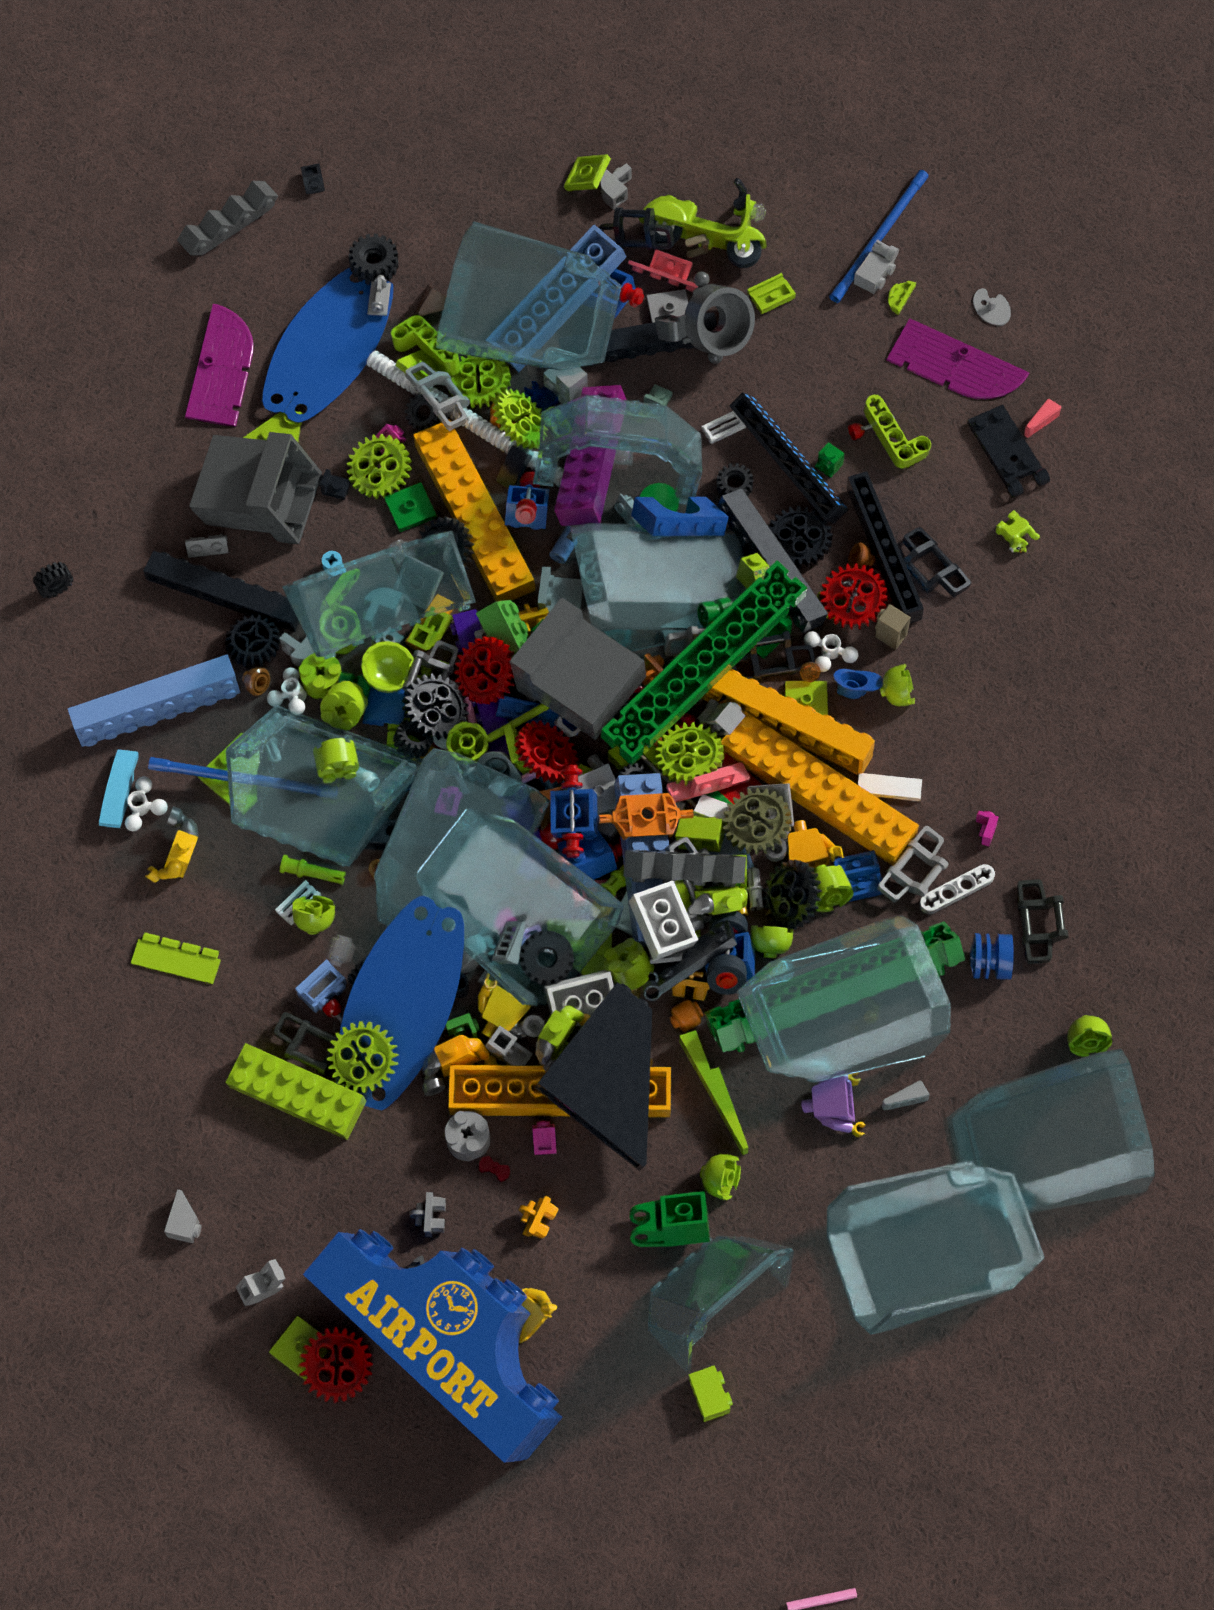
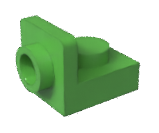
M469 1013L449 1020L445 1025L449 1036L453 1034L454 1036L464 1034L466 1029H470L472 1037L478 1038L477 1031H480L476 1018L471 1019Z

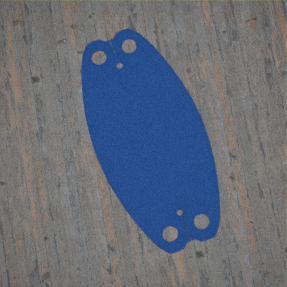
M350 268L341 272L323 286L297 313L277 345L269 365L263 389V405L265 409L274 413L284 412L287 414L288 419L299 423L312 418L334 401L359 375L367 364L369 355L375 351L390 313L393 299V283H391L387 316L367 314L371 282L369 285L365 284V280L358 283L351 282L349 277L353 272H351ZM363 290L364 294L360 295L359 291ZM298 392V395L294 396L293 393ZM281 394L283 401L279 404H274L271 402V396ZM298 404H304L307 406V412L297 414L295 407Z
M419 896L407 904L375 943L353 984L341 1023L340 1033L342 1035L344 1034L342 1027H347L351 1030L350 1023H354L358 1028L359 1021H363L365 1027L368 1022H372V1029L376 1025H381L379 1032L388 1030L385 1037H393L394 1039L390 1044L398 1046L392 1050L393 1053L399 1054L398 1057L393 1058V1061L397 1062L398 1065L391 1067L395 1074L388 1073L389 1082L382 1080L384 1087L381 1088L385 1090V1098L382 1101L374 1100L369 1086L367 1093H363L361 1087L357 1092L365 1097V1106L381 1111L389 1107L404 1092L423 1067L426 1058L433 1051L448 1021L459 984L464 950V920L459 910L452 907L439 908L434 900L426 896ZM422 906L427 909L428 915L426 919L418 920L415 918L414 911L417 907ZM446 918H452L455 921V928L450 932H446L442 928V921ZM428 930L432 932L430 936L426 934ZM367 1035L361 1040L363 1047L368 1048L371 1044V1039ZM353 1040V1046L359 1051L356 1042ZM346 1048L343 1052L346 1060H350L353 1056L350 1048ZM359 1051V1053L361 1054L359 1061L366 1062L365 1057L367 1056V1053H361ZM376 1054L373 1058V1063L376 1066H380L383 1058L380 1054ZM366 1062L367 1066L369 1067L370 1072H373V1073H374V1070H373V1069L369 1066V1064ZM358 1066L355 1070V1075L360 1079L364 1076L365 1071L361 1066ZM340 1076L335 1077L337 1084L340 1079Z

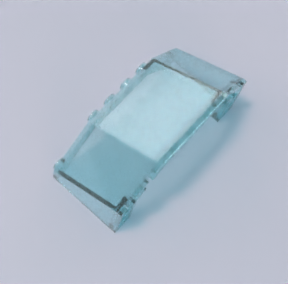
M584 395L541 412L533 484L553 486L558 458L570 454L572 449L577 448L581 450L594 446L657 455L664 462L669 461L672 464V468L679 473L673 503L687 505L688 497H696L702 475L701 434L668 406L657 403L649 404L639 401L621 400L619 398H606L598 395Z
M452 530L403 543L400 549L398 546L386 548L311 574L307 578L294 581L293 584L282 586L316 657H324V660L336 656L335 652L350 644L357 646L365 643V638L371 637L373 640L384 636L383 632L390 630L393 633L402 630V625L409 623V626H413L416 623H421V619L457 608L459 612L470 609V604L476 601Z

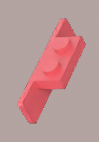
M655 250L649 267L631 260L628 262L632 266L631 270L641 274L643 271L649 272L650 277L661 280V277L668 279L667 283L677 287L680 283L685 285L686 290L691 292L698 288L695 283L687 281L693 263L682 258Z
M740 762L720 768L718 771L694 777L693 781H689L687 786H685L684 780H681L679 784H676V781L668 783L666 789L673 797L675 803L749 782L750 776L744 764Z

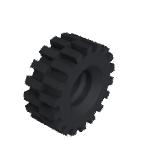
M366 234V238L363 239L361 236L358 238V242L354 241L352 243L353 247L349 249L350 270L353 272V276L355 278L358 276V281L360 282L365 280V284L368 285L370 282H374L378 275L391 280L392 274L395 275L398 268V253L396 245L392 244V240L389 238L386 241V236L384 235L380 238L378 234H374V237ZM372 257L381 259L376 264L366 262L367 259Z
M548 930L536 932L528 937L521 947L519 956L520 965L525 975L532 981L542 985H551L562 981L570 973L574 963V952L569 941L563 935ZM544 949H550L555 954V962L550 966H543L538 960L539 953Z

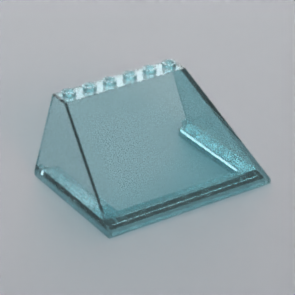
M275 705L226 749L231 823L238 825L242 829L255 831L261 836L276 839L279 843L295 846L300 851H308L316 854L319 858L335 861L338 865L349 867L358 858L412 787L414 781H416V773H419V767H423V764H429V761L423 758L416 759L415 756L411 759L408 754L405 757L403 756V751L399 753L393 747L343 729L335 728L303 714L294 715L289 709ZM334 738H345V742L349 743L350 740L354 741L359 762L356 777L352 779L340 777L335 778L336 780L332 783H324L323 779L317 774L313 755L314 747L318 749L322 747V742Z

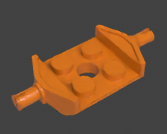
M669 793L623 795L619 797L614 812L604 815L599 814L598 822L599 824L612 822L623 840H626L628 837L668 835V837H672L678 820L692 819L693 810H680V808H677L673 797ZM642 810H650L653 818H644Z

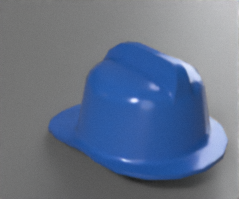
M839 669L834 673V680L838 684L837 694L849 699H858L865 695L867 691H875L883 686V678L874 672Z

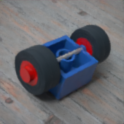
M738 911L713 915L709 921V931H711L717 923H723L728 920L733 927L737 945L722 955L716 956L710 963L705 965L709 987L713 991L724 995L735 994L744 988L747 981L755 980V949L748 932L747 920Z

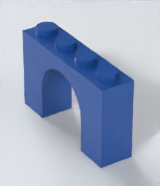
M635 497L631 516L652 536H724L728 522V516L707 497H688L685 513L669 510L653 497Z

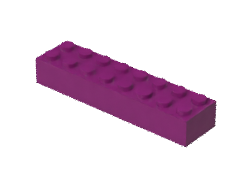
M621 385L583 387L554 509L561 526L600 524L627 404Z

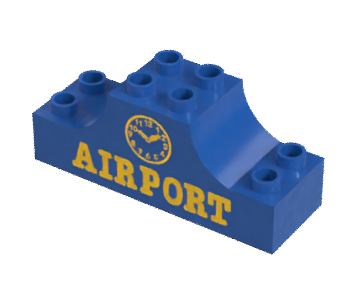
M361 1229L356 1234L338 1232L303 1275L504 1463L527 1460L562 1419V1416L553 1409L559 1402L558 1398L540 1383L535 1387L527 1384L520 1368L518 1354L520 1334L531 1314L521 1305L527 1299V1295L508 1279L503 1283L496 1278H491L488 1274L494 1268V1265L475 1249L471 1252L464 1248H461L458 1252L440 1251L428 1262L414 1268L404 1269L388 1257L394 1248L377 1232L372 1231L370 1235Z

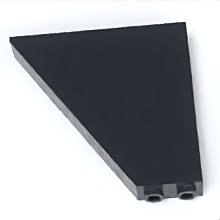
M617 982L534 1088L640 1171L647 1164L652 1009L644 999L633 995L628 986Z

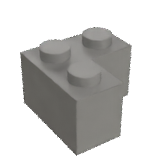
M561 359L543 373L545 388L549 392L553 391L559 402L563 405L566 404L569 408L580 401L583 387H588L587 373L575 362L568 366Z

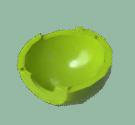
M390 641L378 642L369 647L363 655L361 664L363 677L377 691L386 693L400 691L408 677L414 658L408 649L399 643Z

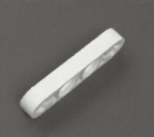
M980 865L928 892L920 900V909L926 914H934L990 885L995 877L994 869L989 865ZM981 871L989 873L988 879L982 877L978 879L977 884L976 879L981 876ZM968 880L972 883V888L968 890L963 889L960 883ZM944 890H951L954 893V897L946 899L943 897L942 892ZM936 894H938L939 900L934 902L932 908L929 905L925 906L926 900L932 902L936 900Z

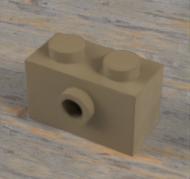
M890 604L886 610L882 609L876 618L878 622L875 626V637L896 650L908 634L911 617Z

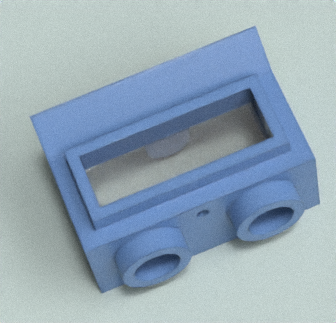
M326 959L295 989L298 997L316 1013L322 1010L332 997L340 995L345 990L347 982L345 977Z

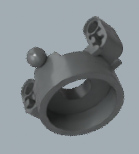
M702 271L694 276V283L698 288L693 290V296L687 304L685 314L679 317L673 315L656 317V330L658 339L670 342L682 340L683 344L690 342L696 349L708 353V360L712 364H719L723 356L737 353L748 343L754 330L755 314L748 295H745L736 288L708 284L709 276ZM715 306L719 312V321L715 329L708 331L704 325V316L709 308Z

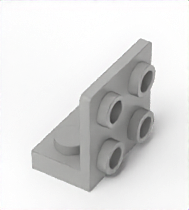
M542 567L538 610L548 608L550 612L561 597L580 609L583 592L581 579L554 577V575H551V567Z

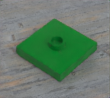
M422 483L397 491L392 495L384 496L386 505L399 532L437 518Z

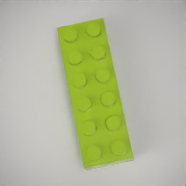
M245 1043L226 1081L230 1088L345 1140H348L366 1103L363 1095Z

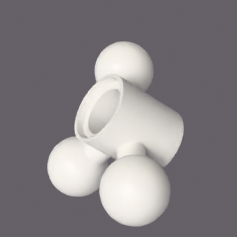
M810 631L804 636L805 645H811L812 648L816 646L822 647L821 653L823 656H819L815 660V668L819 672L828 671L831 667L830 660L837 658L839 654L842 655L843 660L847 663H853L858 659V651L854 647H846L845 649L840 647L841 640L837 635L829 634L822 640L817 632ZM828 645H832V646H834V647H836V648H834V649H829V648H827V646H828Z
M289 667L283 672L284 682L281 685L283 692L277 690L270 691L267 695V702L269 705L277 707L282 704L283 699L288 698L290 701L289 711L294 715H300L305 710V703L303 701L306 699L307 693L298 681V670Z
M145 776L136 780L135 787L138 791H134L128 796L127 801L132 815L126 818L125 826L130 831H137L141 828L142 820L139 816L147 814L149 809L157 816L165 814L168 809L167 803L162 799L148 802L145 793L151 790L152 781ZM139 801L143 802L140 806H134Z

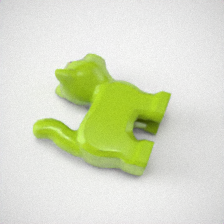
M1013 510L1008 515L1009 520L1006 523L1001 521L996 526V533L998 535L1001 534L1010 543L1009 549L1011 552L1020 553L1023 551L1026 553L1028 543L1021 537L1028 533L1032 539L1038 540L1040 535L1035 532L1026 519L1020 517Z

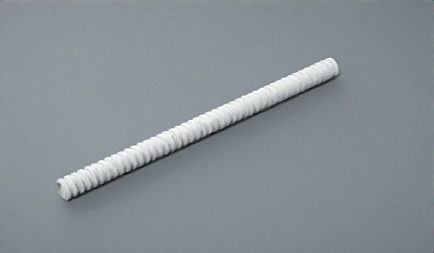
M376 350L369 355L367 366L377 370L378 373L391 379L392 382H396L397 385H401L403 389L406 388L408 392L411 391V394L421 395L405 377V373L395 366L396 363L393 360H389L388 357H384L383 354ZM428 388L431 394L438 399V402L442 403L451 398H448V395L443 394L442 391H438L437 388ZM467 407L463 409L467 419L466 423L462 426H465L466 429H470L473 433L475 432L477 436L480 435L482 439L490 442L491 445H495L496 448H500L501 451H505L506 454H508L512 445L517 446L516 441L511 442V437H505V432L498 429L497 426H493L491 422L488 423L486 419L473 413L472 410H468ZM456 408L445 413L452 420L460 418ZM521 444L519 448L533 456L527 467H530L532 471L535 470L537 474L550 480L551 483H556V486L560 487L563 468L558 467L557 464H553L552 461H548L546 457L543 458L541 454L538 455L536 451L530 450L528 447L524 449Z

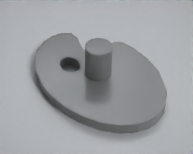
M984 288L979 289L975 293L973 305L980 318L994 326H1003L1009 321L1011 310L1009 303L1003 295L999 294L996 298H989L988 292ZM984 300L987 304L982 305L981 301Z

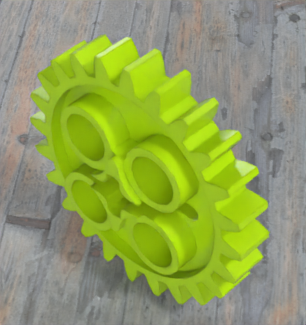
M476 351L475 356L468 353V358L461 356L460 372L451 376V381L462 395L470 400L472 409L476 404L479 405L480 409L483 404L490 407V401H495L500 393L504 390L508 391L507 387L511 386V375L505 360L501 361L500 356L495 358L494 353L487 356L486 351L482 355H479L478 351ZM478 366L480 372L481 393H478L477 386L478 378L476 368Z
M509 389L508 391L504 390L496 397V400L493 401L495 405L492 407L496 411L493 416L498 418L495 422L501 424L499 429L505 431V437L510 436V441L513 442L515 440L518 447L522 444L524 449L528 447L530 450L536 449L546 441L545 439L548 437L546 433L549 430L545 426L548 423L543 421L545 416L540 414L541 409L536 408L537 403H532L530 396L525 398L524 392L519 394L517 389L514 392L512 389Z
M373 434L371 441L365 437V444L358 442L360 448H352L355 455H349L352 462L347 463L348 467L352 468L347 470V473L351 475L349 480L351 483H354L353 487L355 489L359 488L361 494L366 492L367 497L373 494L375 499H378L379 494L384 498L387 492L392 495L394 489L400 491L398 485H406L403 479L410 478L406 471L412 470L407 465L412 460L407 457L409 452L404 450L405 446L403 443L399 444L400 441L397 438L393 440L391 435H388L385 439L383 434H380L379 439ZM380 450H385L383 455L377 456ZM369 462V466L366 469H362L363 464ZM392 464H397L394 470H389ZM377 477H381V481L374 484V480Z
M692 722L691 727H687L686 723H683V728L675 725V731L669 729L668 736L664 734L662 741L657 742L658 748H655V757L658 769H662L663 776L668 774L669 781L676 778V784L684 780V784L687 786L688 782L693 781L694 777L718 771L717 767H722L724 748L721 738H717L716 732L711 733L710 727L703 730V724H700L698 728L695 727L694 722Z
M359 1021L358 1028L354 1023H350L351 1030L347 1027H342L344 1034L336 1033L338 1041H330L335 1047L327 1050L333 1053V1056L328 1057L327 1060L333 1061V1065L328 1068L336 1070L332 1077L340 1076L338 1084L346 1082V1088L350 1089L353 1085L355 1092H358L361 1087L362 1092L367 1093L368 1086L371 1091H376L375 1084L381 1088L384 1087L382 1080L390 1081L388 1073L395 1074L391 1067L398 1065L397 1062L393 1061V1058L398 1057L399 1054L392 1051L398 1047L397 1045L390 1044L394 1038L385 1037L388 1030L379 1032L381 1025H376L372 1029V1022H368L365 1027L363 1021ZM366 1035L371 1039V1044L368 1048L363 1047L361 1044L362 1038ZM353 1040L356 1042V1045L361 1053H367L365 1060L369 1064V1066L374 1070L373 1074H371L369 1067L367 1066L365 1061H359L361 1054L353 1046ZM346 1048H350L353 1052L350 1060H346L343 1056ZM376 1054H380L383 1058L380 1066H376L373 1063V1058ZM358 1066H361L365 1071L364 1076L360 1079L355 1075V1070Z

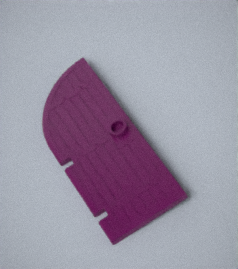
M217 304L212 305L185 418L236 427L239 411L232 409L233 407H241L249 374L242 371V368L250 369L254 344L246 323L230 309Z
M910 318L886 360L899 367H902L904 362L909 364L907 367L908 371L943 386L945 381L950 382L948 389L973 399H994L1007 395L1017 389L1030 374L1021 368Z

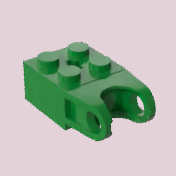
M705 1191L660 1196V1200L635 1205L629 1211L630 1220L640 1225L630 1233L631 1242L638 1247H669L710 1242ZM637 1212L646 1213L643 1217L634 1216ZM639 1234L647 1235L645 1239H637L635 1236Z

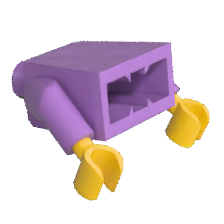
M853 1069L849 1074L846 1072L828 1073L818 1082V1085L812 1087V1099L802 1100L803 1112H814L815 1118L822 1125L833 1130L846 1133L852 1131L855 1137L863 1136L865 1133L858 1132L857 1127L864 1128L865 1124L863 1122H858L855 1125L852 1124V1122H855L852 1086L858 1085L861 1080L860 1078L854 1079L852 1076L858 1075L859 1071Z

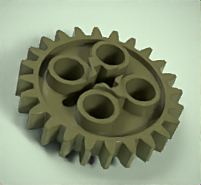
M759 788L756 789L755 793L748 789V795L746 796L740 792L741 798L733 797L735 804H727L730 811H724L726 818L722 819L725 825L723 829L727 833V839L731 840L733 847L738 845L739 851L746 848L747 854L752 849H754L756 855H758L759 849H762L766 854L767 847L774 851V844L782 845L780 838L787 839L786 832L791 831V827L788 824L792 823V818L789 817L792 814L790 809H788V803L783 802L782 796L777 797L775 791L769 795L767 788L763 793H760ZM758 806L757 809L750 810L751 807ZM771 815H776L774 819H767ZM742 823H747L744 827H738ZM760 832H765L763 836H756Z

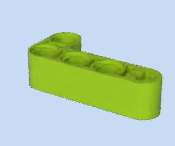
M418 315L412 316L392 329L391 337L395 350L405 352L417 345L443 372H447L450 376L460 372L461 365L457 351L423 317Z
M870 395L864 406V415L894 465L898 468H907L925 459L930 451L931 441L925 436H919L908 441L881 396ZM880 421H884V422H886L888 425H887V426H883V425H881L879 422H880ZM889 438H895L898 442H892ZM916 446H922L925 450H919ZM904 454L908 459H902L899 455Z

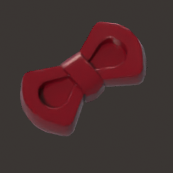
M490 1156L483 1157L479 1162V1172L495 1174L499 1182L506 1181L510 1177V1167L494 1162Z

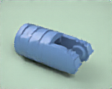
M570 526L565 527L549 553L551 559L560 564L566 562L582 536L578 532L574 535L572 541L566 538L571 532Z

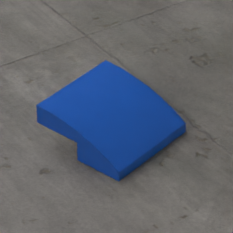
M371 687L363 724L384 726V723L399 725L401 722H404L406 711L402 710V707L405 705L402 699L405 697V691L401 689L400 691L386 693Z
M874 850L835 859L833 862L834 866H842L854 892L849 902L882 895L877 890L882 877Z

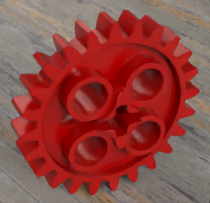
M855 563L854 568L851 569L850 565L847 564L846 570L839 566V573L831 571L833 578L826 577L828 584H822L824 591L820 592V597L824 599L820 601L822 605H826L824 608L829 612L828 619L834 618L835 625L841 621L842 628L849 624L850 630L853 629L854 624H857L859 629H861V623L868 627L869 620L871 619L873 622H876L875 615L879 614L880 609L886 608L884 602L887 601V596L883 594L887 593V588L883 587L885 585L884 580L878 581L880 579L879 573L873 576V568L867 572L866 565L858 569V564ZM860 580L861 583L857 588V596L854 597L852 602V608L850 612L847 613L846 611L851 603L850 597H853L857 581ZM845 581L853 583L850 587L842 585ZM869 587L872 589V591L870 593H864L862 592V589ZM841 599L844 600L846 603L842 606H838L835 604V602ZM857 606H863L866 608L862 612H857L855 610Z
M482 636V640L475 638V644L468 642L469 649L462 648L465 654L458 655L461 662L455 663L459 667V670L454 672V674L459 675L455 682L461 683L458 689L464 691L463 696L469 697L470 701L490 705V702L497 703V697L504 699L503 692L510 693L509 685L515 686L511 681L514 677L510 664L514 651L508 650L509 645L503 644V640Z
M532 721L530 724L527 723L522 727L515 737L516 742L514 746L518 748L515 753L521 755L518 758L519 761L525 762L523 768H530L529 774L536 773V779L541 776L544 782L549 779L551 784L555 781L561 783L563 780L565 781V776L561 775V770L565 769L567 765H577L578 758L575 757L577 751L571 749L574 744L568 743L569 737L562 736L564 731L557 732L556 726L550 728L549 722L543 725L542 721H539L537 724L535 721Z
M335 1327L331 1334L329 1329L326 1328L324 1336L317 1332V1340L310 1338L308 1341L311 1346H303L307 1353L299 1355L304 1360V1362L298 1364V1367L304 1368V1371L299 1376H306L307 1379L302 1384H310L311 1387L308 1392L316 1390V1398L323 1394L324 1402H327L332 1397L333 1402L336 1403L340 1396L342 1401L345 1402L347 1394L354 1398V1389L362 1392L363 1389L360 1384H368L364 1376L372 1375L366 1369L373 1366V1363L367 1362L366 1359L371 1357L372 1354H365L364 1350L368 1348V1345L361 1346L360 1343L363 1338L355 1340V1332L348 1336L346 1328L340 1334L338 1328ZM334 1345H337L336 1363L340 1364V1367L336 1370L337 1385H334L333 1380L335 1367L330 1365L335 1360ZM320 1348H326L329 1351L328 1359H322L319 1356ZM343 1348L351 1350V1359H345L342 1356L341 1351ZM320 1371H326L329 1374L328 1382H322L319 1379ZM343 1371L351 1373V1382H345L342 1379Z

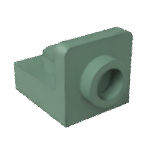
M655 384L650 393L645 394L644 406L651 412L662 414L672 397V391Z

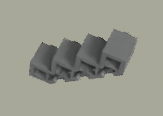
M252 181L243 196L230 195L221 211L208 210L199 225H186L177 241L190 255L203 256L272 209L278 195L265 181Z
M626 850L624 877L632 878L633 882H645V879L649 878L662 879V883L670 881L675 883V880L693 881V885L704 886L706 882L717 881L723 882L722 886L735 887L736 883H744L746 857L729 854L710 855L692 852L688 854L673 851L649 852L647 850Z

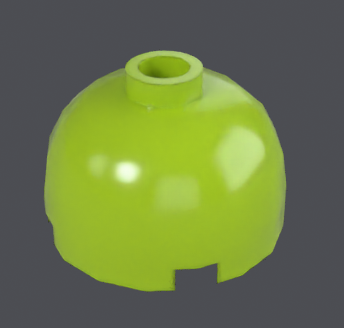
M906 664L890 668L883 676V686L880 688L882 697L886 696L889 703L894 706L900 707L915 704V698H910L913 684L909 670H905Z
M461 722L449 731L446 746L450 756L455 761L471 765L477 763L479 758L487 752L488 736L479 724Z
M313 895V899L306 900V896L295 899L292 903L293 921L298 928L308 934H318L328 929L334 921L335 905L333 906V901L327 897Z
M751 926L753 947L756 951L764 953V958L776 959L777 954H784L789 950L792 945L794 929Z
M1084 1015L1070 1025L1067 1041L1073 1054L1089 1057V1053L1096 1052L1099 1055L1107 1051L1112 1045V1034L1103 1019Z
M719 1154L711 1157L702 1166L700 1177L702 1178L705 1190L710 1195L723 1200L731 1199L732 1196L729 1195L731 1188L734 1186L737 1189L740 1180L741 1166L736 1164L739 1158L728 1154Z

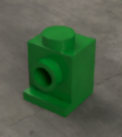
M828 442L818 453V463L815 465V468L831 478L843 465L844 452Z

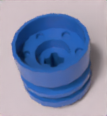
M980 933L974 934L970 947V967L973 978L979 979L981 969H983V977L988 979L990 969H994L996 979L1011 980L1014 952L1012 934H997L995 944H991L989 934H985L984 943L981 942Z

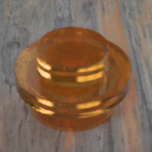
M807 662L801 666L799 673L804 681L814 682L820 676V668L814 662Z

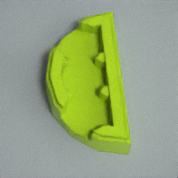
M906 281V283L895 284L890 289L888 304L897 315L900 314L916 287V282Z

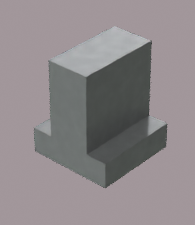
M269 432L267 440L213 435L189 507L205 525L267 532L278 542L300 544L322 471L291 434Z
M562 597L510 660L519 695L530 702L544 704L595 740L601 734L602 728L614 718L646 678L643 659L585 621L582 611Z

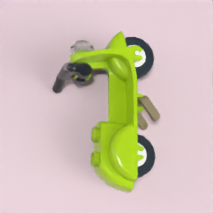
M739 178L734 180V184L739 190V196L733 202L734 214L737 217H741V224L738 227H731L696 217L698 210L692 201H681L671 195L660 196L643 208V210L654 208V224L672 227L674 243L679 238L687 239L685 241L687 247L698 244L700 248L687 252L688 258L706 254L712 247L726 250L728 259L734 266L748 268L758 262L761 257V250L767 247L763 234L751 227L752 219L759 223L760 219L764 220L766 208H764L763 203L756 204V201L750 199V194H747V188ZM639 218V221L644 224V218ZM655 231L656 243H668L665 232Z

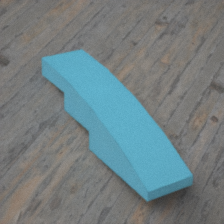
M117 749L104 795L99 826L120 828L128 806L129 792L134 781V770L139 757L138 752Z

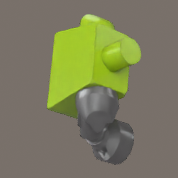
M719 885L694 890L695 901L688 907L687 911L694 931L704 928L703 918L699 914L717 915L738 911L741 914H745L746 917L748 916L746 907L748 893L744 888H739L736 885L735 887Z
M564 1006L560 1011L554 1010L540 1032L536 1043L535 1055L539 1060V1064L543 1065V1069L546 1072L555 1062L551 1057H557L577 1023L583 1026L590 1017L589 1014H584L572 1006Z

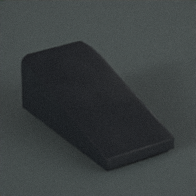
M512 445L496 481L508 489L509 485L516 486L533 456L521 448Z

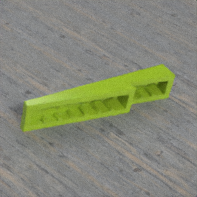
M696 1030L679 1035V1043L742 1155L748 1154L749 1147L719 1067L710 1070Z

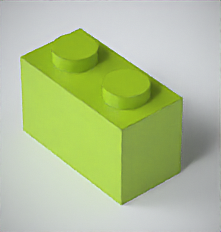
M693 816L692 819H680L675 838L677 841L680 838L687 837L696 850L706 847L708 851L720 852L725 836L724 824L722 819L715 817ZM683 843L678 846L679 849H687Z
M714 1365L689 1374V1382L704 1422L730 1413V1406L733 1403L729 1392L725 1393L722 1387L725 1381L721 1370L717 1371Z

